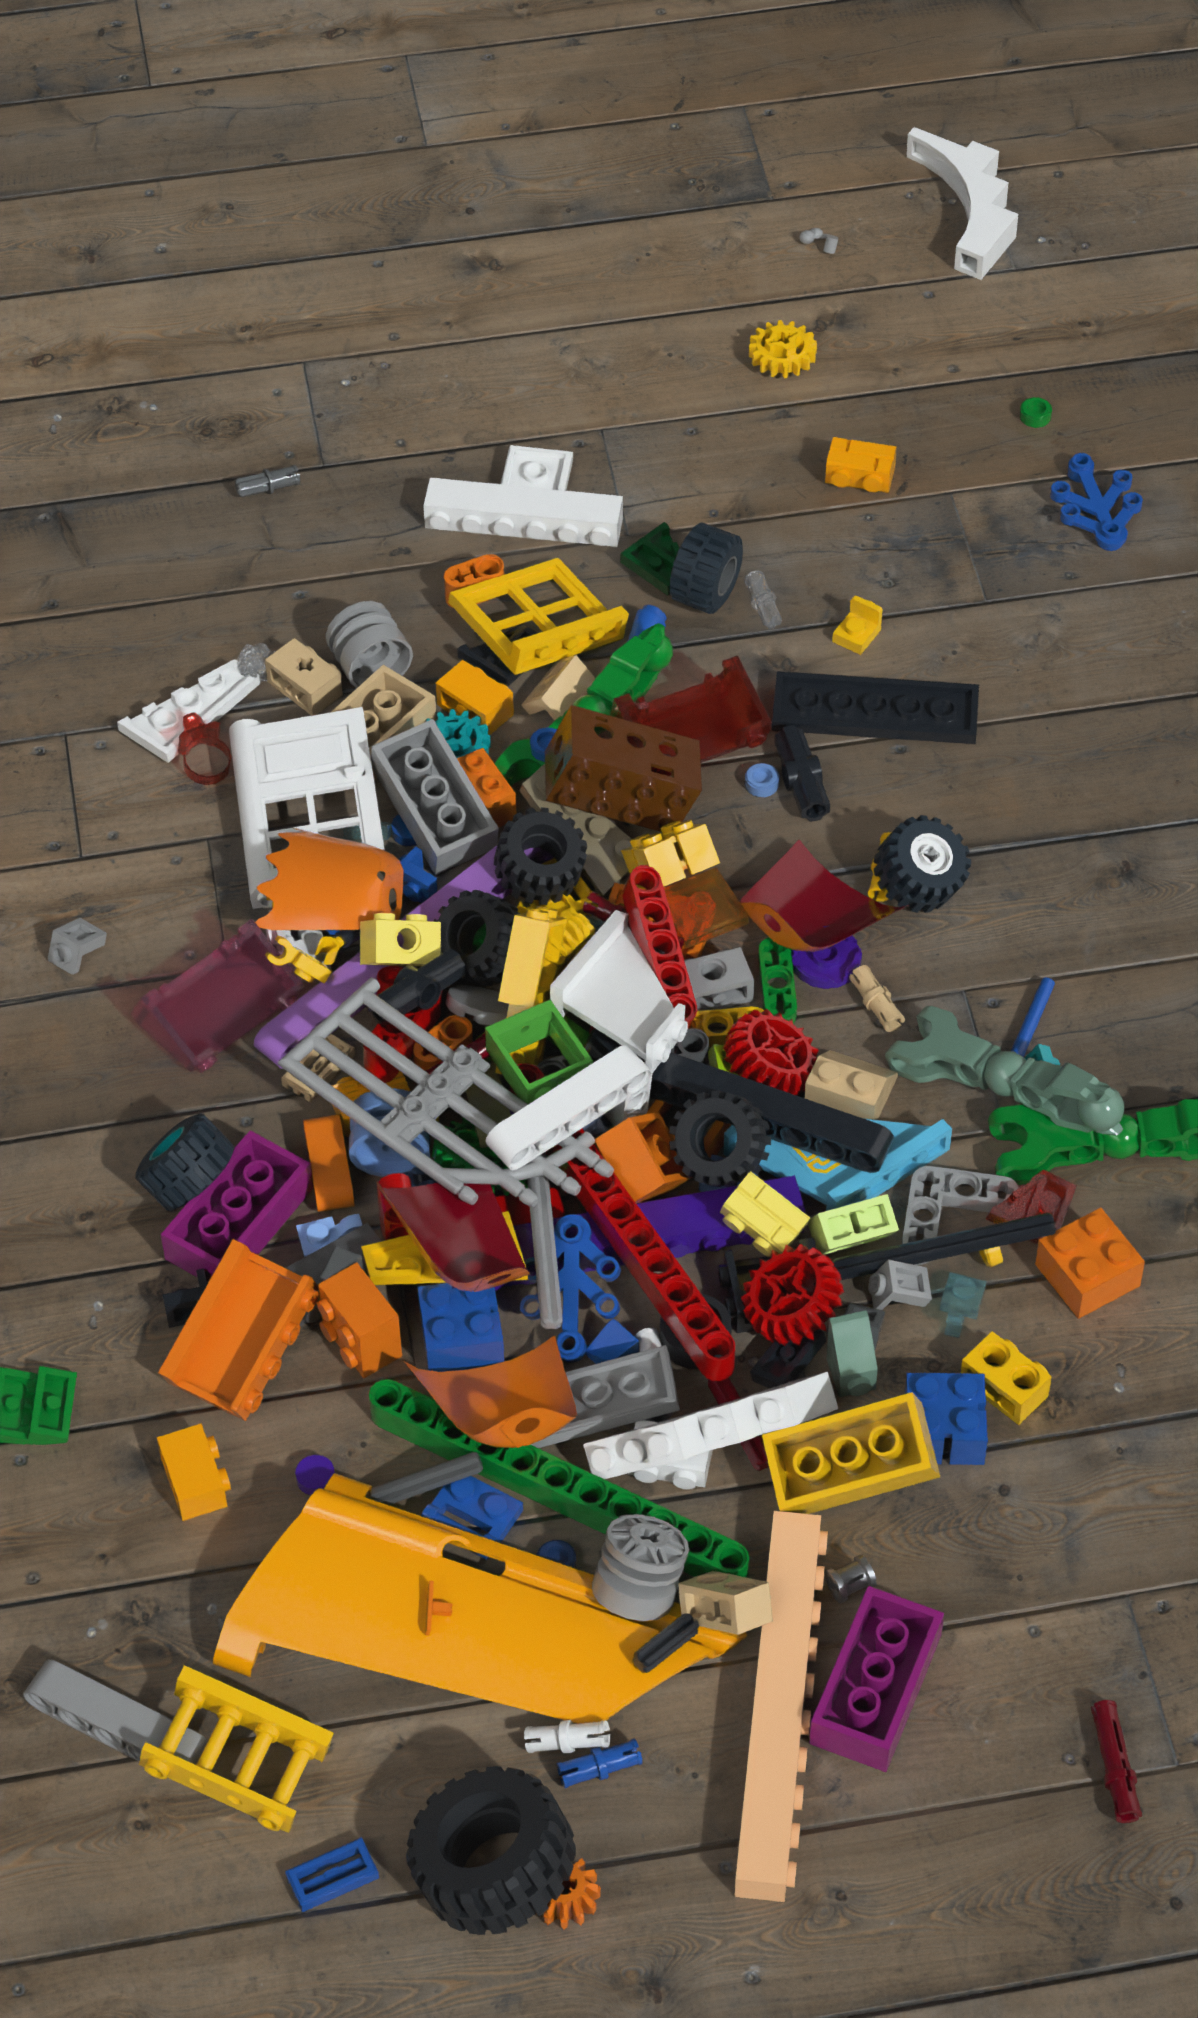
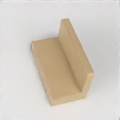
M577 655L556 661L521 706L529 715L546 710L556 720L570 708L576 699L587 695V688L592 685L595 677Z

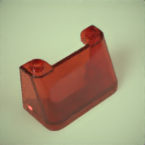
M738 656L723 660L722 666L724 670L715 677H713L712 673L705 674L703 683L646 703L642 696L637 698L636 703H634L630 694L614 698L610 715L699 740L701 763L747 746L754 748L763 744L772 725V721ZM627 736V741L636 748L644 747L643 742L639 738ZM659 745V749L664 755L668 757L676 756L675 751L671 747ZM651 767L652 772L671 776L669 771Z

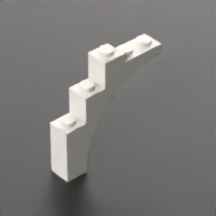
M913 127L908 133L906 157L926 166L943 178L956 192L965 208L968 225L965 233L956 245L954 269L982 280L1016 238L1018 214L1004 209L1007 205L1009 182L995 177L997 175L999 151L972 141L968 147H964Z
M824 1372L697 1412L583 1444L591 1473L600 1478L608 1479L682 1461L709 1450L741 1443L761 1434L796 1426L837 1410L838 1405L829 1374Z

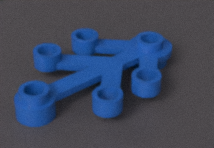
M1077 453L1069 460L1067 474L1071 480L1082 484L1087 498L1071 492L1070 485L1064 481H1056L1052 484L1050 497L1055 502L1066 503L1062 506L1060 520L1063 524L1074 525L1095 534L1098 545L1104 550H1118L1127 540L1128 531L1125 526L1134 514L1141 511L1143 498L1135 492L1125 494L1122 510L1112 520L1109 511L1123 492L1131 488L1132 474L1127 470L1116 471L1113 474L1111 487L1102 497L1093 477V460L1088 454ZM1081 510L1095 515L1097 521L1080 515Z
M575 1214L562 1217L554 1227L557 1259L564 1253V1267L558 1272L560 1293L563 1291L562 1332L558 1334L556 1341L561 1359L569 1363L581 1360L587 1349L585 1339L578 1333L579 1289L595 1304L596 1310L601 1317L612 1319L620 1311V1304L616 1297L612 1294H606L580 1268V1252L596 1266L597 1273L604 1281L611 1282L616 1280L620 1276L621 1267L615 1258L606 1256L590 1240L592 1231L589 1223L583 1217ZM570 1227L578 1228V1234L574 1238H567L565 1235ZM534 1257L524 1261L527 1270L529 1266L535 1264ZM607 1263H612L615 1265L614 1272L609 1275L603 1274V1266ZM528 1275L527 1281L537 1283L536 1275ZM538 1293L525 1296L520 1303L521 1312L530 1320L540 1318L539 1308L534 1313L526 1311V1307L530 1302L535 1301L539 1303ZM607 1300L613 1301L614 1308L610 1312H603L601 1309L602 1304ZM566 1339H575L576 1344L573 1349H563V1343Z

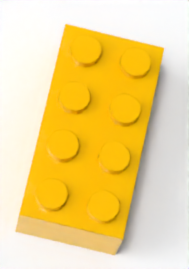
M913 1392L762 1435L778 1507L781 1512L811 1514L940 1478L923 1405Z

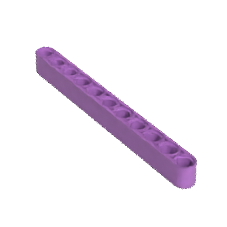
M497 846L408 915L421 914L427 915V921L433 922L434 919L438 920L441 915L438 911L442 906L447 907L449 905L448 899L452 896L459 898L460 892L466 890L471 893L473 890H480L501 899L512 893L510 888L505 890L501 886L502 878H497L495 874L494 856ZM529 848L524 850L529 859L539 864L554 858L551 853L544 849ZM399 932L397 941L399 946L402 947L404 940ZM360 952L330 974L325 984L322 982L317 984L262 1027L254 1039L255 1048L275 1065L283 1069L277 1064L280 1059L369 978L372 977L377 980L378 971L388 965H360ZM362 1004L352 1015H350V1017L352 1018L353 1016H355L362 1009H364L366 1005Z

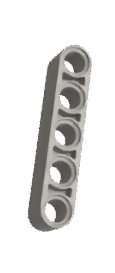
M50 1659L44 1662L23 1693L26 1701L37 1710L138 1762L145 1742L159 1748L172 1722V1719ZM187 1728L174 1755L196 1765L208 1740L201 1734Z

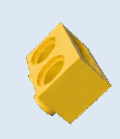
M993 1331L962 1359L961 1373L985 1374L986 1401L1018 1425L1049 1396L1052 1376L1046 1368L1037 1361H1031L1019 1352L1013 1342L1008 1339H1002ZM987 1363H996L999 1366H991ZM1018 1385H1024V1386H1027V1387H1029V1388H1028V1389H1022V1388H1019V1387H1017V1386H1018Z

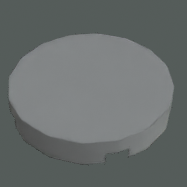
M471 985L451 987L445 1002L448 1009L461 1018L465 1017V1013L473 1015V1021L483 1025H492L506 1019L509 1006L508 1003L498 1001L499 992Z

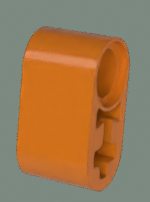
M486 554L449 567L444 573L446 603L452 607L448 603L449 595L452 591L504 575L503 560L496 555Z
M449 1016L428 1032L452 1050L460 1047L462 1044L467 1046L473 1042L472 1024L466 1017ZM417 1042L414 1044V1063L424 1071L442 1061Z

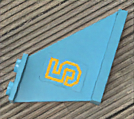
M866 1119L885 1126L894 1135L891 1148L880 1171L876 1173L864 1172L772 1139L771 1145L765 1146L764 1152L769 1153L767 1161L761 1159L759 1165L762 1167V1170L777 1178L795 1175L799 1190L825 1204L826 1211L875 1198L913 1174L918 1168L927 1165L949 1151L952 1128L943 1119L932 1126ZM732 1125L724 1133L723 1154L726 1157L732 1153L737 1142V1131L735 1126Z

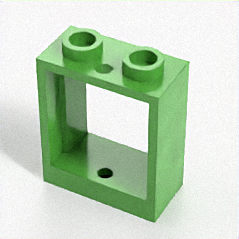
M551 999L485 1027L486 1051L517 1097L527 1104L532 1103L593 1064L592 1058ZM551 1036L571 1066L529 1084L509 1053Z

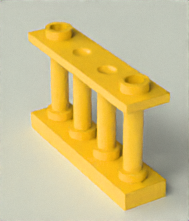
M184 1665L177 1678L174 1695L180 1698L181 1704L159 1748L145 1742L141 1750L139 1765L143 1766L145 1771L155 1778H169L255 1817L263 1827L269 1830L279 1831L281 1829L289 1833L297 1811L287 1807V1804L308 1760L316 1759L323 1762L334 1733ZM204 1708L217 1714L219 1720L195 1765L175 1756L174 1753L196 1709ZM241 1725L254 1731L256 1738L235 1781L232 1782L211 1771L233 1727ZM277 1741L290 1747L294 1753L272 1799H269L249 1788L270 1744Z

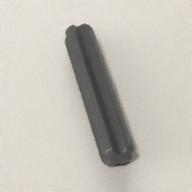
M472 1452L376 1486L370 1490V1496L372 1500L391 1505L478 1474L483 1470L482 1461L477 1452Z

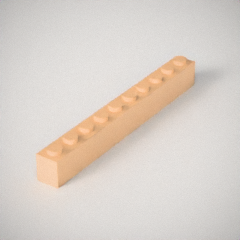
M774 1511L766 1581L769 1582L773 1622L762 1625L735 1879V1897L785 1902L786 1887L795 1888L797 1862L789 1861L790 1848L798 1849L800 1823L792 1822L794 1810H802L804 1785H797L796 1780L797 1772L805 1773L808 1748L800 1747L801 1735H809L811 1710H803L804 1698L813 1697L815 1674L807 1673L808 1661L816 1662L818 1637H810L811 1625L819 1626L821 1602L814 1601L815 1590H823L825 1566H817L818 1555H826L828 1531H820L821 1515Z

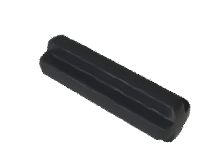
M689 1613L682 1614L634 1652V1658L632 1659L634 1666L638 1667L642 1673L650 1672L698 1633V1621L693 1619Z

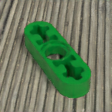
M768 937L760 943L758 950L763 1010L768 1009L772 1015H776L778 1013L776 1009L777 1001L783 1000V1011L785 1014H782V1017L787 1021L793 1018L794 1024L797 1016V999L791 949L773 942ZM770 952H777L779 956L778 965H772V954ZM778 977L784 979L787 984L781 988H774L768 984V981Z

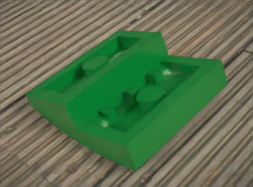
M39 1366L37 1373L0 1367V1443L30 1445L67 1443L77 1372Z

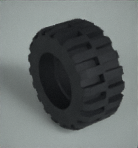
M500 1766L486 1767L485 1772H479L475 1769L466 1772L465 1777L458 1781L453 1778L445 1783V1789L439 1794L434 1792L427 1799V1808L419 1810L413 1822L416 1829L410 1830L407 1840L409 1848L406 1858L407 1865L411 1870V1876L434 1913L441 1921H446L450 1927L458 1931H465L467 1929L469 1934L485 1935L486 1930H490L492 1934L507 1932V1927L515 1925L516 1928H520L528 1924L527 1919L533 1915H542L548 1910V1902L552 1898L557 1900L563 1892L562 1882L569 1880L574 1867L571 1861H574L576 1856L573 1831L549 1788L544 1786L542 1781L533 1774H525L523 1770L507 1767L506 1771H504ZM518 1833L511 1847L496 1860L479 1867H464L470 1855L485 1841L501 1834Z

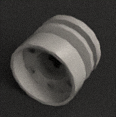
M375 601L355 603L337 614L328 626L325 636L327 646L334 654L335 659L341 664V668L350 683L356 689L382 665H385L401 676L405 674L411 665L413 658L412 647L404 634L397 628V623L382 603Z
M639 1514L625 1515L613 1520L607 1528L605 1542L601 1549L602 1557L597 1563L592 1581L593 1595L603 1607L616 1615L639 1621L658 1620L669 1614L673 1607L678 1591L679 1578L683 1573L684 1563L689 1553L688 1541L677 1528L668 1522L652 1516Z

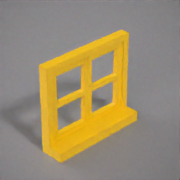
M559 558L452 591L448 601L514 675L623 639L629 613L622 606L607 610ZM553 579L570 598L538 607L522 589ZM508 594L524 611V613L493 623L477 603ZM576 605L588 616L558 627L547 617L549 614ZM532 620L543 632L511 642L501 630Z

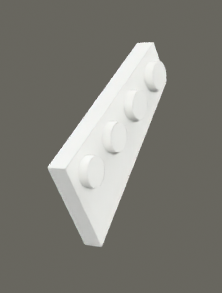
M234 659L198 678V684L186 689L181 687L172 692V698L159 705L153 702L142 708V714L131 720L128 716L117 722L118 729L169 763L260 684L259 674Z

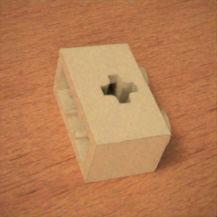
M295 638L265 659L267 682L311 716L317 715L343 695L342 675L339 669L334 664L327 663L319 657L310 646L303 645Z

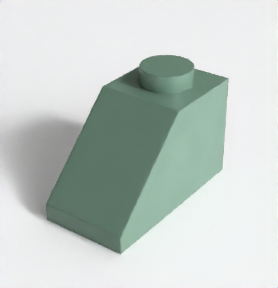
M867 1310L829 1318L826 1360L839 1397L848 1395L861 1396L876 1389L878 1368Z

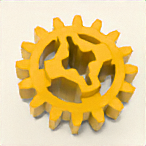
M778 320L776 326L767 322L765 330L758 327L756 328V335L750 336L749 357L752 358V365H760L761 373L767 370L771 371V377H775L777 373H782V376L787 378L790 372L799 376L800 369L808 371L810 363H815L817 341L814 340L813 332L806 333V326L804 325L796 328L794 321L784 325L782 320Z

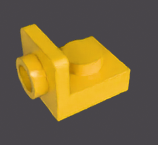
M855 595L850 600L849 614L833 632L832 642L861 655L881 631L882 607Z

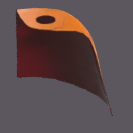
M799 839L739 902L753 922L773 942L795 951L810 952L829 948L879 920L909 906L895 907L884 905L851 888L820 864Z
M377 1181L379 1190L391 1205L426 1262L449 1285L461 1291L477 1292L530 1274L523 1263L490 1184L464 1183V1186H469L478 1195L476 1203L470 1205L459 1199L458 1195H454L439 1183L386 1189L382 1188Z

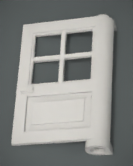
M363 707L261 724L253 719H242L230 726V745L249 893L253 909L272 908L273 901L266 900L267 897L257 890V886L274 879L278 874L277 868H274L273 864L266 859V855L272 853L270 840L281 839L278 833L302 832L293 828L318 833L360 825L362 843L385 850ZM354 789L358 812L357 817L317 823L314 795ZM306 797L310 825L269 832L265 804Z

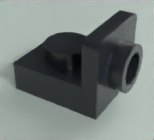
M204 1268L196 1270L199 1287L191 1289L182 1288L172 1293L163 1294L169 1328L186 1324L209 1282L206 1281Z

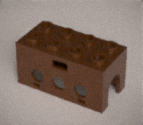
M571 705L545 750L546 801L662 832L660 828L676 821L683 822L702 791L699 740ZM603 727L607 729L612 738H601L596 734L594 728ZM627 736L639 738L643 742L644 747L636 748L627 741ZM659 745L671 747L675 751L676 756L668 757L660 751ZM651 767L669 771L672 777L652 772Z

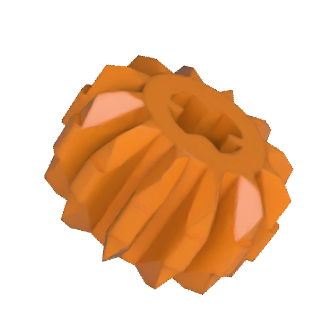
M583 1858L573 1864L574 1867L569 1880L562 1882L564 1889H569V1894H560L557 1900L552 1898L548 1902V1910L544 1912V1922L547 1926L556 1919H560V1926L564 1930L568 1927V1920L573 1919L582 1926L584 1923V1913L594 1915L597 1910L594 1900L601 1897V1888L595 1884L597 1873L594 1869L585 1870L586 1864Z

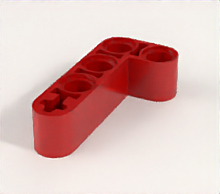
M386 966L378 971L377 981L380 984V989L377 991V995L394 984L397 974L404 967ZM442 991L439 1000L432 1008L422 1010L416 1007L405 1014V1016L429 1032L442 1014ZM378 1023L373 1029V1034L410 1059L414 1053L413 1047L416 1041L392 1024L382 1027ZM363 1045L364 1068L384 1083L392 1081L398 1075L399 1070Z

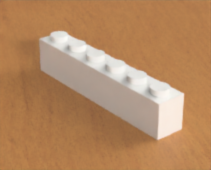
M430 478L424 501L425 528L618 547L623 521V496Z

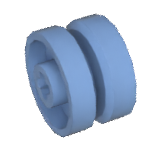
M392 1088L403 1097L411 1093V1091ZM371 1091L364 1093L354 1100L357 1105L379 1121L394 1109ZM350 1118L349 1156L351 1162L358 1169L371 1175L385 1177L393 1173L403 1174L404 1172L412 1171L416 1167ZM423 1131L410 1144L430 1158V1135Z

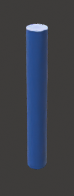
M1042 978L1011 1051L1023 1057L1055 986V982L1052 979Z

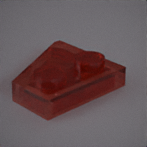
M1043 1169L1031 1178L1026 1185H1022L1002 1203L992 1207L985 1219L998 1224L1051 1213L1056 1230H1058L1063 1225L1077 1185ZM1043 1237L1031 1239L1029 1241L1038 1245L1039 1239Z

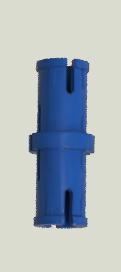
M634 1738L628 1742L603 1750L600 1747L592 1748L590 1754L562 1763H556L558 1775H563L562 1779H560L563 1788L566 1789L569 1786L596 1777L599 1780H604L609 1777V1773L643 1764L641 1752H636V1748H639L636 1739Z

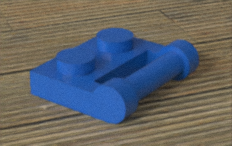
M469 1476L444 1485L433 1502L425 1507L421 1516L501 1543L523 1512V1502L473 1476ZM445 1511H448L488 1532V1534L483 1536L443 1514ZM476 1553V1555H478V1556H480V1557H482V1558H484V1559H486V1560H489V1559L491 1558V1557H488V1556H485V1555Z

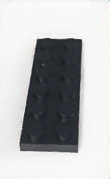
M777 671L772 731H781L783 727L795 725L796 728L803 729L804 733L976 744L979 684Z

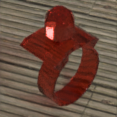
M195 712L185 715L183 717L184 731L179 735L178 753L183 755L184 771L191 780L198 784H217L229 774L231 766L230 749L223 741L219 740L220 722L214 721L205 724L201 716ZM199 744H207L224 752L228 758V766L217 775L203 776L190 769L186 763V756L191 751V748Z

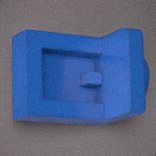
M414 847L407 855L399 858L404 870L403 893L411 901L422 904L438 891L437 878L423 870V854L420 848Z

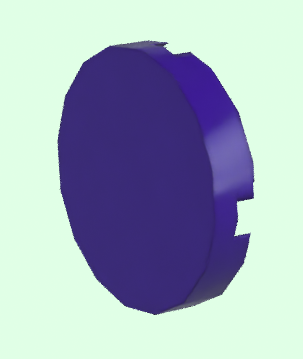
M853 935L820 951L791 950L793 971L798 978L812 987L822 989L839 988L851 982L849 979L850 974H853L852 971L861 966L862 963L861 948L857 945V940Z

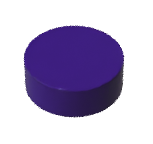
M321 1455L305 1457L298 1463L295 1471L299 1489L308 1495H312L318 1488L324 1489L331 1476L335 1473L332 1462Z

